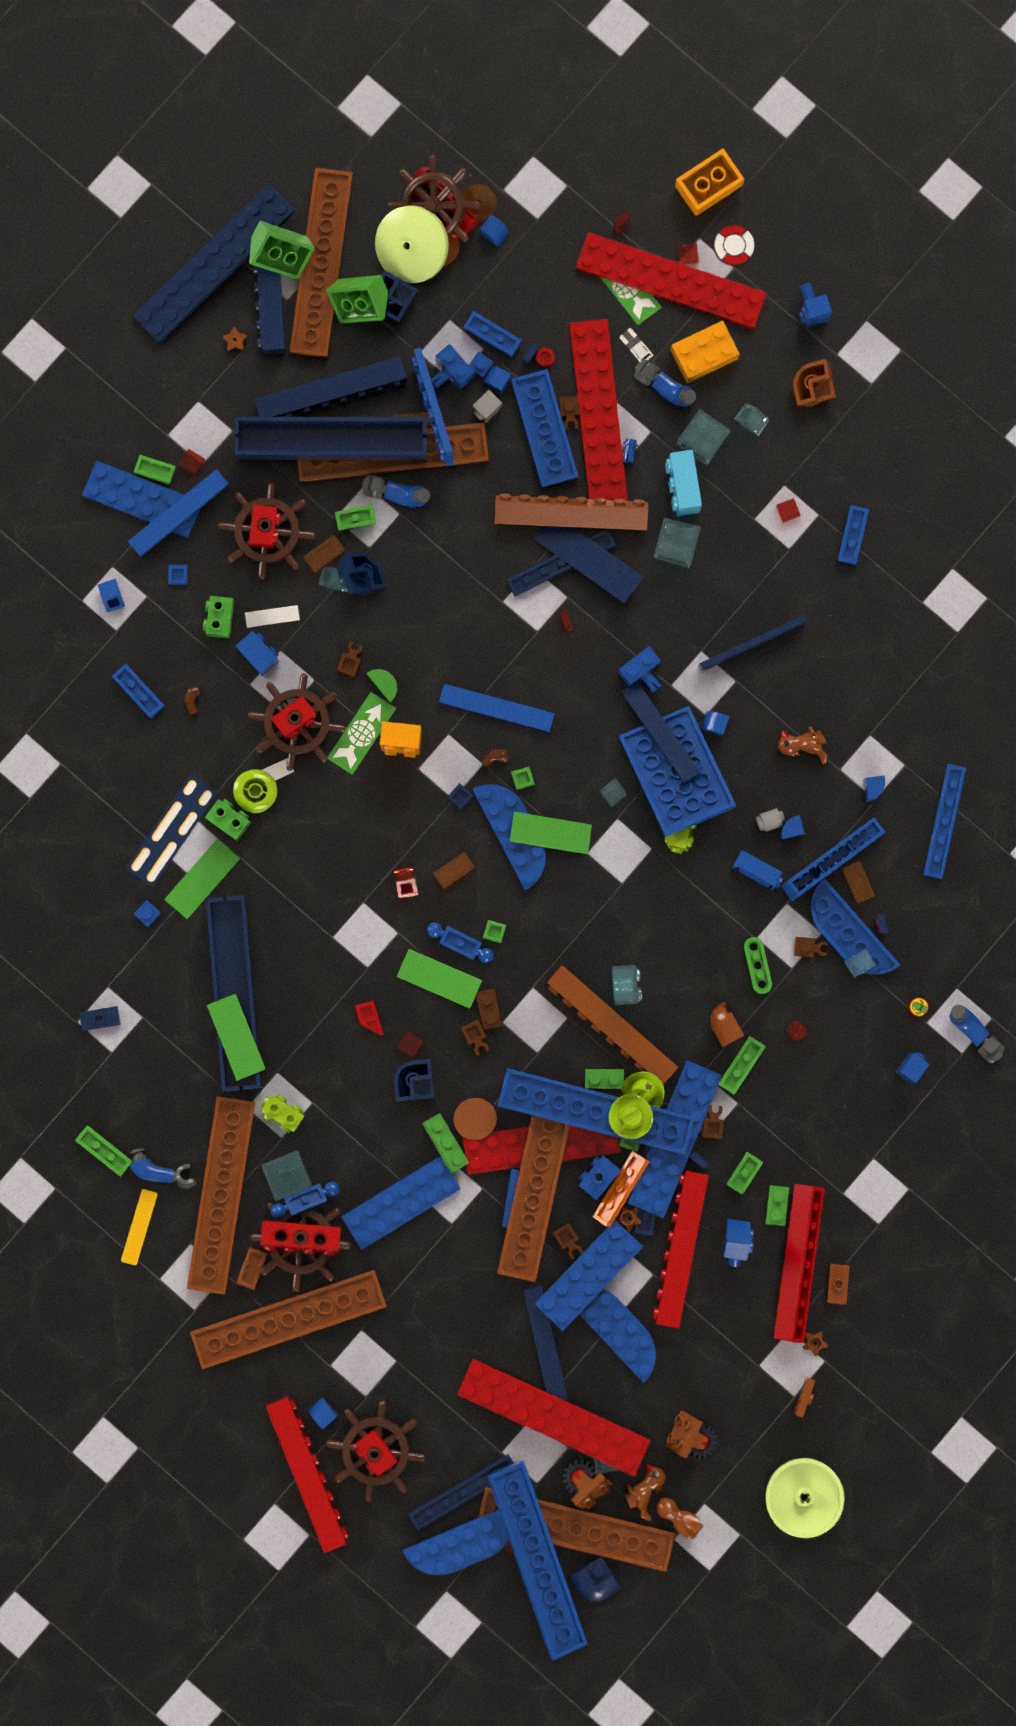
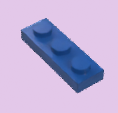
M474 311L463 326V329L511 358L522 342L518 337Z
M850 505L837 561L852 565L857 564L869 509Z
M124 664L112 675L114 680L150 719L165 707L127 664Z
M511 1169L502 1223V1227L505 1228L508 1225L519 1170Z

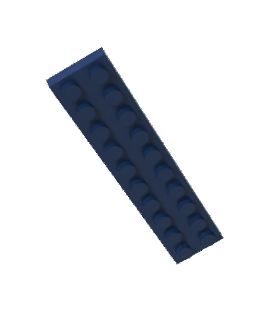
M269 183L133 316L160 344L250 257L251 237L259 221L281 227L296 211Z

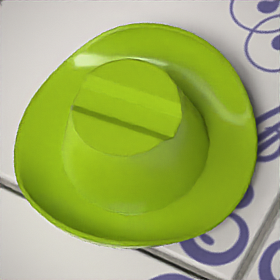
M248 770L236 779L233 787L234 798L237 804L247 812H264L272 806L276 799V782L269 773L263 770Z
M650 1072L634 1073L627 1077L622 1084L623 1095L636 1094L643 1097L650 1106L661 1107L664 1100V1086L656 1075Z
M627 1094L619 1097L612 1104L609 1111V1123L613 1131L619 1136L627 1139H636L642 1137L650 1130L653 1123V1112L651 1106L643 1097L636 1094Z

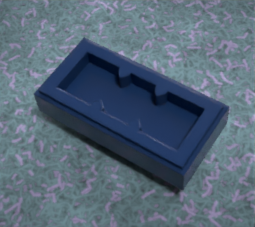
M118 1006L79 1012L82 1032L121 1025Z

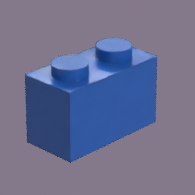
M252 631L236 645V648L263 677L279 662L277 658L279 654L272 646L268 648L264 644L266 640L259 632L255 634Z
M919 1052L908 1053L896 1070V1073L909 1083H917L930 1064L926 1062L927 1058Z

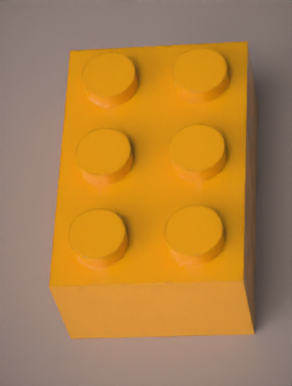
M721 149L677 178L675 187L694 215L698 216L742 187L744 178L725 150Z
M723 321L672 344L670 350L687 384L738 360L739 352Z
M382 721L380 747L385 752V755L396 756V753H403L404 757L410 758L420 755L421 725Z

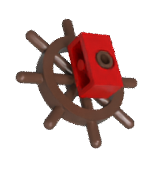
M274 482L268 485L267 498L256 499L250 503L241 492H236L235 498L242 505L243 509L239 512L235 524L225 522L218 524L220 530L234 531L235 539L239 546V549L227 558L228 562L233 563L245 554L251 560L259 562L258 578L261 580L266 577L267 564L285 559L294 570L299 569L298 562L291 555L299 538L312 540L316 538L315 532L300 531L295 515L296 512L306 505V500L300 499L292 507H289L284 502L275 499L276 484ZM250 515L252 518L251 525H244L245 520ZM289 519L291 530L277 528ZM243 532L250 533V540L246 543L243 538ZM278 536L290 537L286 546L281 543ZM253 546L261 547V554L253 551L251 548ZM275 546L278 550L276 553L268 554L269 548L274 549Z
M305 673L300 676L298 689L287 690L282 693L277 690L272 682H268L266 688L274 699L268 705L265 714L257 712L248 713L249 719L264 721L265 731L268 736L267 740L256 747V751L262 753L274 745L279 750L287 753L286 769L288 771L294 769L296 755L312 751L315 752L321 762H327L328 757L320 745L325 740L328 731L341 733L346 731L344 725L330 723L329 714L326 709V705L338 697L337 692L333 691L323 699H320L315 694L306 691L308 676ZM297 698V700L290 705L286 702L289 699ZM306 700L310 701L314 705L311 707ZM281 706L283 710L274 715L276 709ZM318 711L321 715V722L315 720ZM272 722L279 729L276 733H274ZM306 728L320 729V731L313 738ZM299 733L307 741V744L297 746ZM283 737L288 739L290 737V745L285 744L280 739Z
M384 1400L379 1402L377 1417L366 1418L360 1422L350 1409H346L344 1414L353 1427L347 1433L344 1442L326 1441L328 1448L342 1450L346 1469L334 1477V1481L340 1483L349 1475H352L360 1482L367 1484L365 1500L367 1502H370L373 1498L374 1485H382L390 1481L395 1483L400 1492L405 1493L407 1487L399 1475L405 1468L407 1460L419 1462L426 1460L424 1454L409 1452V1445L405 1435L417 1425V1420L411 1419L400 1428L396 1423L385 1418L387 1403ZM376 1426L369 1433L365 1430L367 1427ZM383 1427L393 1433L385 1440L382 1439ZM359 1434L361 1439L355 1444L352 1443L354 1437ZM398 1440L401 1451L390 1449L388 1446ZM351 1451L356 1452L360 1457L355 1462L352 1460ZM397 1458H399L400 1460H399L398 1464H397L396 1467L393 1469L392 1466L397 1463V1461H398ZM367 1462L368 1475L359 1470Z

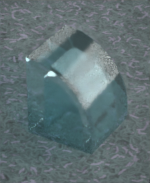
M744 404L735 417L739 424L756 435H759L769 422V419L757 407Z
M323 567L319 585L332 590L348 592L344 578L339 579L338 568Z
M616 778L599 792L611 807L626 796V792Z
M866 949L844 961L854 978L876 966Z

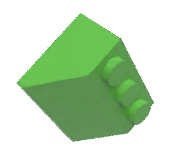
M259 221L251 237L249 263L298 280L315 247L307 236Z
M381 275L338 279L326 289L340 324L385 319L388 290Z

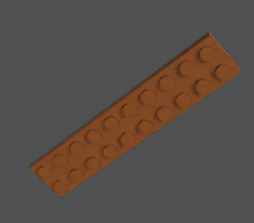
M315 168L306 236L315 249L300 275L290 354L328 358L334 308L326 289L339 279L353 178L352 172Z
M484 423L446 427L453 450L454 465L489 461ZM433 428L427 429V460H297L300 482L446 466L445 460L441 461L439 447L434 439Z
M217 1096L187 1289L226 1294L256 1102Z
M531 1116L497 1274L536 1282L570 1125Z
M372 1270L191 1331L190 1334L201 1368L205 1369L385 1308L387 1305L376 1272Z
M485 1487L478 1518L498 1509L491 1488ZM537 1499L554 1545L667 1571L675 1532Z

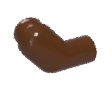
M196 686L188 688L184 698V703L191 716L199 712L195 699L200 695V689Z
M504 749L491 750L481 763L488 768L495 760L506 763L510 756Z

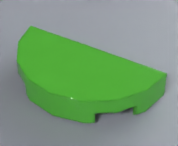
M382 669L366 673L391 703L397 694V682L394 676Z

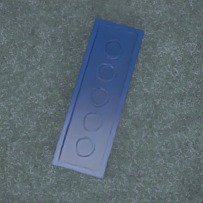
M417 348L414 349V357H411L414 374L417 376L418 387L423 395V403L428 411L430 426L433 427V435L439 447L441 461L445 460L446 466L454 465L453 450L422 349Z
M548 369L511 379L542 489L578 479L579 476Z
M97 460L82 494L87 499L148 523L154 521L184 496ZM200 509L172 532L189 538Z
M440 1156L346 1213L342 1218L362 1250L461 1188Z
M614 1220L611 1227H608L535 1305L563 1332L643 1246Z

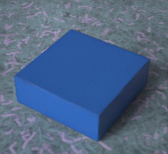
M169 565L168 584L188 585V565Z

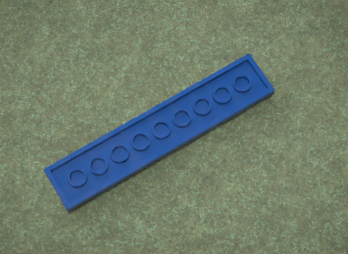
M509 1068L506 1070L497 1105L506 1109L686 1155L695 1119L692 1116L651 1106L653 1123L650 1130L642 1137L636 1139L623 1138L613 1131L609 1123L610 1108L619 1097Z
M519 1461L487 1475L548 1653L552 1660H556L587 1645V1641L524 1461Z

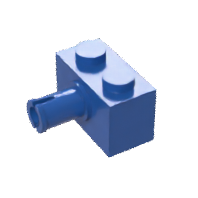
M811 283L801 285L800 289L805 300L799 313L802 324L805 323L806 328L828 322L832 310L827 295L815 297Z
M451 344L435 355L436 362L442 368L439 373L431 378L432 385L434 384L436 389L449 378L461 389L475 377L474 371Z
M650 646L618 671L629 687L638 680H643L652 693L656 691V688L658 689L662 686L651 673L654 668L660 665L661 660Z
M603 1155L601 1157L596 1156L590 1164L592 1166L588 1173L584 1171L578 1178L580 1181L578 1185L595 1200L599 1198L621 1171Z
M727 1219L724 1233V1257L729 1258L728 1264L733 1267L740 1266L741 1260L747 1261L748 1253H752L754 1231L750 1230V1222Z

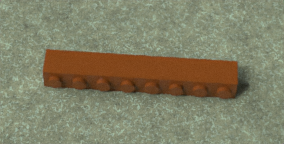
M500 494V496H496L495 524L647 530L648 502L640 499L625 501L624 499H614L613 501L606 500L605 498L589 500L585 497L568 499L566 496L549 498L546 495L530 497L525 494L519 496Z
M563 965L547 982L549 985L548 990L555 996L560 994L564 998L562 1002L569 1008L573 1006L577 1009L578 1012L576 1014L582 1020L586 1021L588 1019L593 1023L591 1027L598 1034L603 1032L607 1036L605 1040L613 1047L615 1045L619 1046L622 1049L620 1053L627 1059L631 1057L636 1061L634 1065L640 1071L644 1072L646 1070L656 1075L664 1084L677 1070L678 1066Z

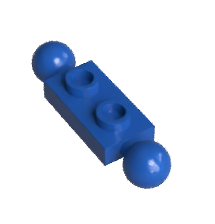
M431 923L427 928V933L430 937H441L439 944L474 960L476 955L479 956L482 963L486 964L494 959V953L491 949H480L481 942L447 926L445 931L442 930L441 925L438 923Z
M336 1182L327 1183L324 1189L321 1188L320 1183L285 1197V1205H273L271 1215L275 1219H282L286 1212H289L291 1217L327 1203L325 1196H337L340 1192V1187Z

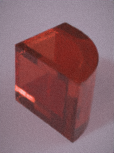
M413 867L395 870L399 898L418 895Z

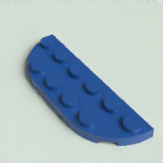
M481 785L473 788L472 790L524 890H528L538 881L544 870L546 852L545 847L510 842L514 812L528 814L525 806L515 793L505 787Z
M823 878L812 895L811 916L816 928L852 968L862 973L872 975L883 974L900 966L898 961L827 880Z
M603 1289L579 1315L644 1383L651 1375L655 1365L656 1350L653 1339L647 1329L615 1295Z
M499 1509L408 1547L403 1550V1553L407 1560L418 1570L431 1575H446L496 1554L506 1545L509 1538Z

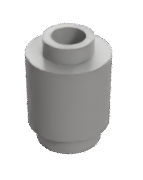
M777 808L755 817L760 832L783 827L782 822H785L783 812L778 811Z

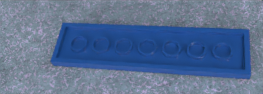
M686 1060L666 1108L669 1111L695 1117L686 1155L651 1146L646 1157L650 1162L632 1190L627 1202L628 1204L664 1218L722 1075Z

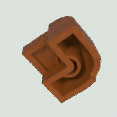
M827 359L808 363L802 366L796 373L793 380V388L798 406H813L820 404L819 402L837 398L833 384L834 379Z
M725 1002L713 1009L709 1021L711 1030L714 1031L722 1047L744 1036L731 1012L728 1013L725 1008Z

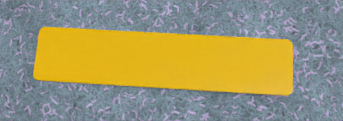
M145 1189L141 1191L121 1261L124 1263L137 1265L158 1195L156 1192Z

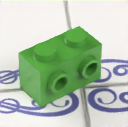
M210 596V601H206L205 612H208L207 620L204 619L203 631H206L207 636L230 639L235 602L233 598Z
M218 799L205 818L238 841L251 824L248 820L249 816L241 810L239 812L233 810L234 805L226 799L223 802ZM224 811V814L219 816V812ZM236 822H240L238 827H234Z

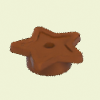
M234 327L230 334L223 335V339L228 343V351L244 349L243 341L247 338L246 334L238 333Z
M622 1207V1214L617 1222L625 1225L627 1230L631 1231L635 1224L642 1223L637 1217L638 1208L635 1207L629 1210Z
M821 1331L815 1335L806 1333L807 1342L803 1349L811 1350L814 1356H818L821 1349L828 1347L822 1340Z

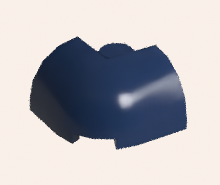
M384 270L381 276L388 290L385 315L397 322H401L409 310V306L418 289Z
M349 553L341 558L338 566L339 579L344 578L349 595H364L386 587L379 563H375L368 556V553Z
M431 1059L409 1061L397 1069L394 1076L396 1101L435 1097Z
M602 1556L568 1575L578 1593L584 1599L591 1602L602 1601L622 1589Z

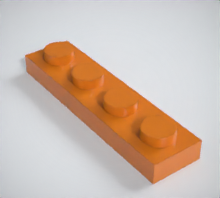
M635 1151L631 1152L594 1213L593 1217L605 1226L611 1227L650 1161Z

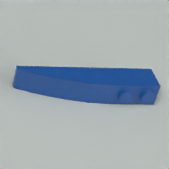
M875 817L781 885V887L792 901L886 832Z

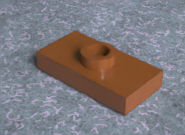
M249 1247L236 1284L255 1290L268 1253Z
M829 1264L827 1303L847 1304L849 1265Z
M805 1378L794 1411L796 1416L803 1418L807 1404L811 1405L814 1394L811 1392L815 1380L812 1378Z

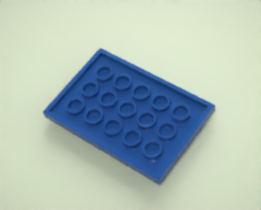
M689 706L663 717L700 771V775L685 784L644 725L619 735V739L665 838L736 808V804Z

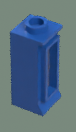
M743 850L732 866V869L738 868V872L767 888L770 886V890H773L774 887L778 888L783 880L780 877L783 872Z

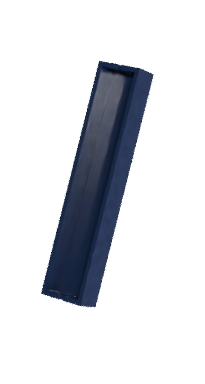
M235 417L236 437L234 455L236 459L427 460V417Z
M246 896L227 897L229 902H225L224 897L207 898L206 908L214 1002L236 994L259 1051ZM217 1032L222 1092L241 1090V1086H243V1090L262 1088L261 1071L238 1081L236 1080Z

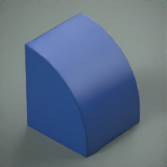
M491 214L480 228V234L499 247L509 234V230L498 218Z
M492 366L482 383L502 394L511 380V374L501 368Z
M116 578L98 584L101 599L107 613L125 607Z
M706 711L701 730L722 737L730 716Z
M885 775L863 779L866 802L876 799L883 792Z
M800 815L790 818L783 825L780 831V841L805 834Z
M323 1397L308 1410L309 1414L322 1429L338 1416L337 1412Z

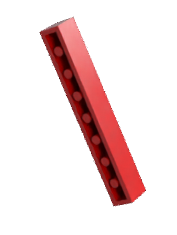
M685 1170L679 1179L678 1185H682L681 1191L676 1194L675 1204H678L677 1212L672 1214L671 1223L674 1224L673 1231H669L667 1240L670 1243V1248L665 1251L664 1261L667 1262L666 1269L661 1271L660 1280L663 1281L662 1289L658 1288L656 1300H659L658 1308L654 1307L652 1319H656L655 1323L658 1325L678 1329L680 1326L709 1175Z
M795 1184L774 1339L804 1343L825 1188Z
M289 1396L266 1406L324 1553L347 1543L346 1538H349L345 1526L341 1527L340 1525L341 1515L338 1508L334 1509L332 1505L334 1501L333 1495L330 1490H326L324 1485L327 1483L325 1475L318 1470V1458L310 1450L312 1443L309 1436L304 1435L302 1429L305 1426L302 1418H297L295 1411L298 1409L294 1399L290 1400Z

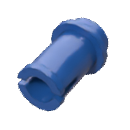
M626 439V442L623 443L625 448L622 461L633 464L635 450L638 447L637 440Z

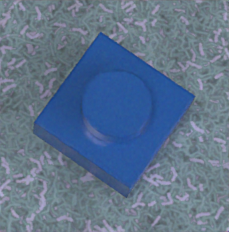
M478 352L469 366L476 375L484 379L494 362Z
M146 900L134 915L149 927L161 915V912Z

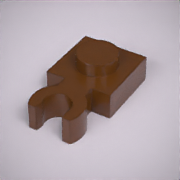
M578 396L560 397V414L562 418L566 417L564 422L565 431L568 430L569 423H574L575 430H577L578 421L575 419V416H580Z
M351 641L348 645L349 654L343 652L337 671L355 678L361 662L357 655L362 652L363 645L360 644L358 650H353V641Z
M795 937L794 956L813 958L814 952H817L820 956H826L827 953L821 952L820 947L822 945L827 946L828 942L822 941L815 944V938Z
M479 1020L461 1027L468 1044H475L474 1051L477 1056L480 1055L478 1052L480 1046L485 1047L487 1052L489 1051L488 1045L481 1040L486 1038V1035Z
M709 1105L708 1113L710 1118H704L702 1137L722 1139L724 1120L718 1119L723 1111L722 1106H719L718 1112L714 1113L712 1112V1105Z
M570 1223L552 1232L562 1249L569 1248L568 1254L570 1258L574 1259L572 1254L574 1249H578L581 1254L583 1253V1249L575 1244L579 1238Z

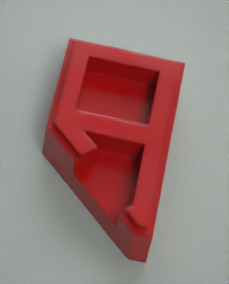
M374 1000L356 1005L355 1008L360 1024L379 1035H384Z

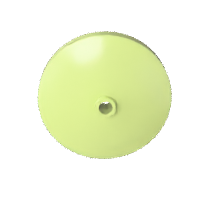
M404 206L391 211L381 221L375 238L376 253L385 271L406 283H419L432 278L441 270L447 259L449 243L444 225L434 213L420 206Z
M798 1458L784 1463L773 1473L767 1484L765 1501L770 1517L782 1531L799 1538H811L827 1532L838 1521L844 1506V1492L839 1478L827 1465L815 1459ZM802 1493L807 1494L805 1500H802L800 1497Z

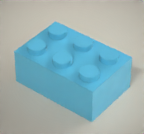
M693 450L670 453L669 459H666L665 468L666 474H670L668 486L669 492L673 493V500H671L673 512L676 511L677 516L699 513L702 503Z

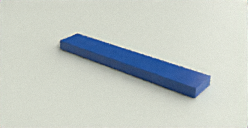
M216 469L128 541L140 557L143 556L229 486V483Z
M444 684L439 703L549 733L555 714Z
M947 764L923 876L943 879L966 772L965 767Z

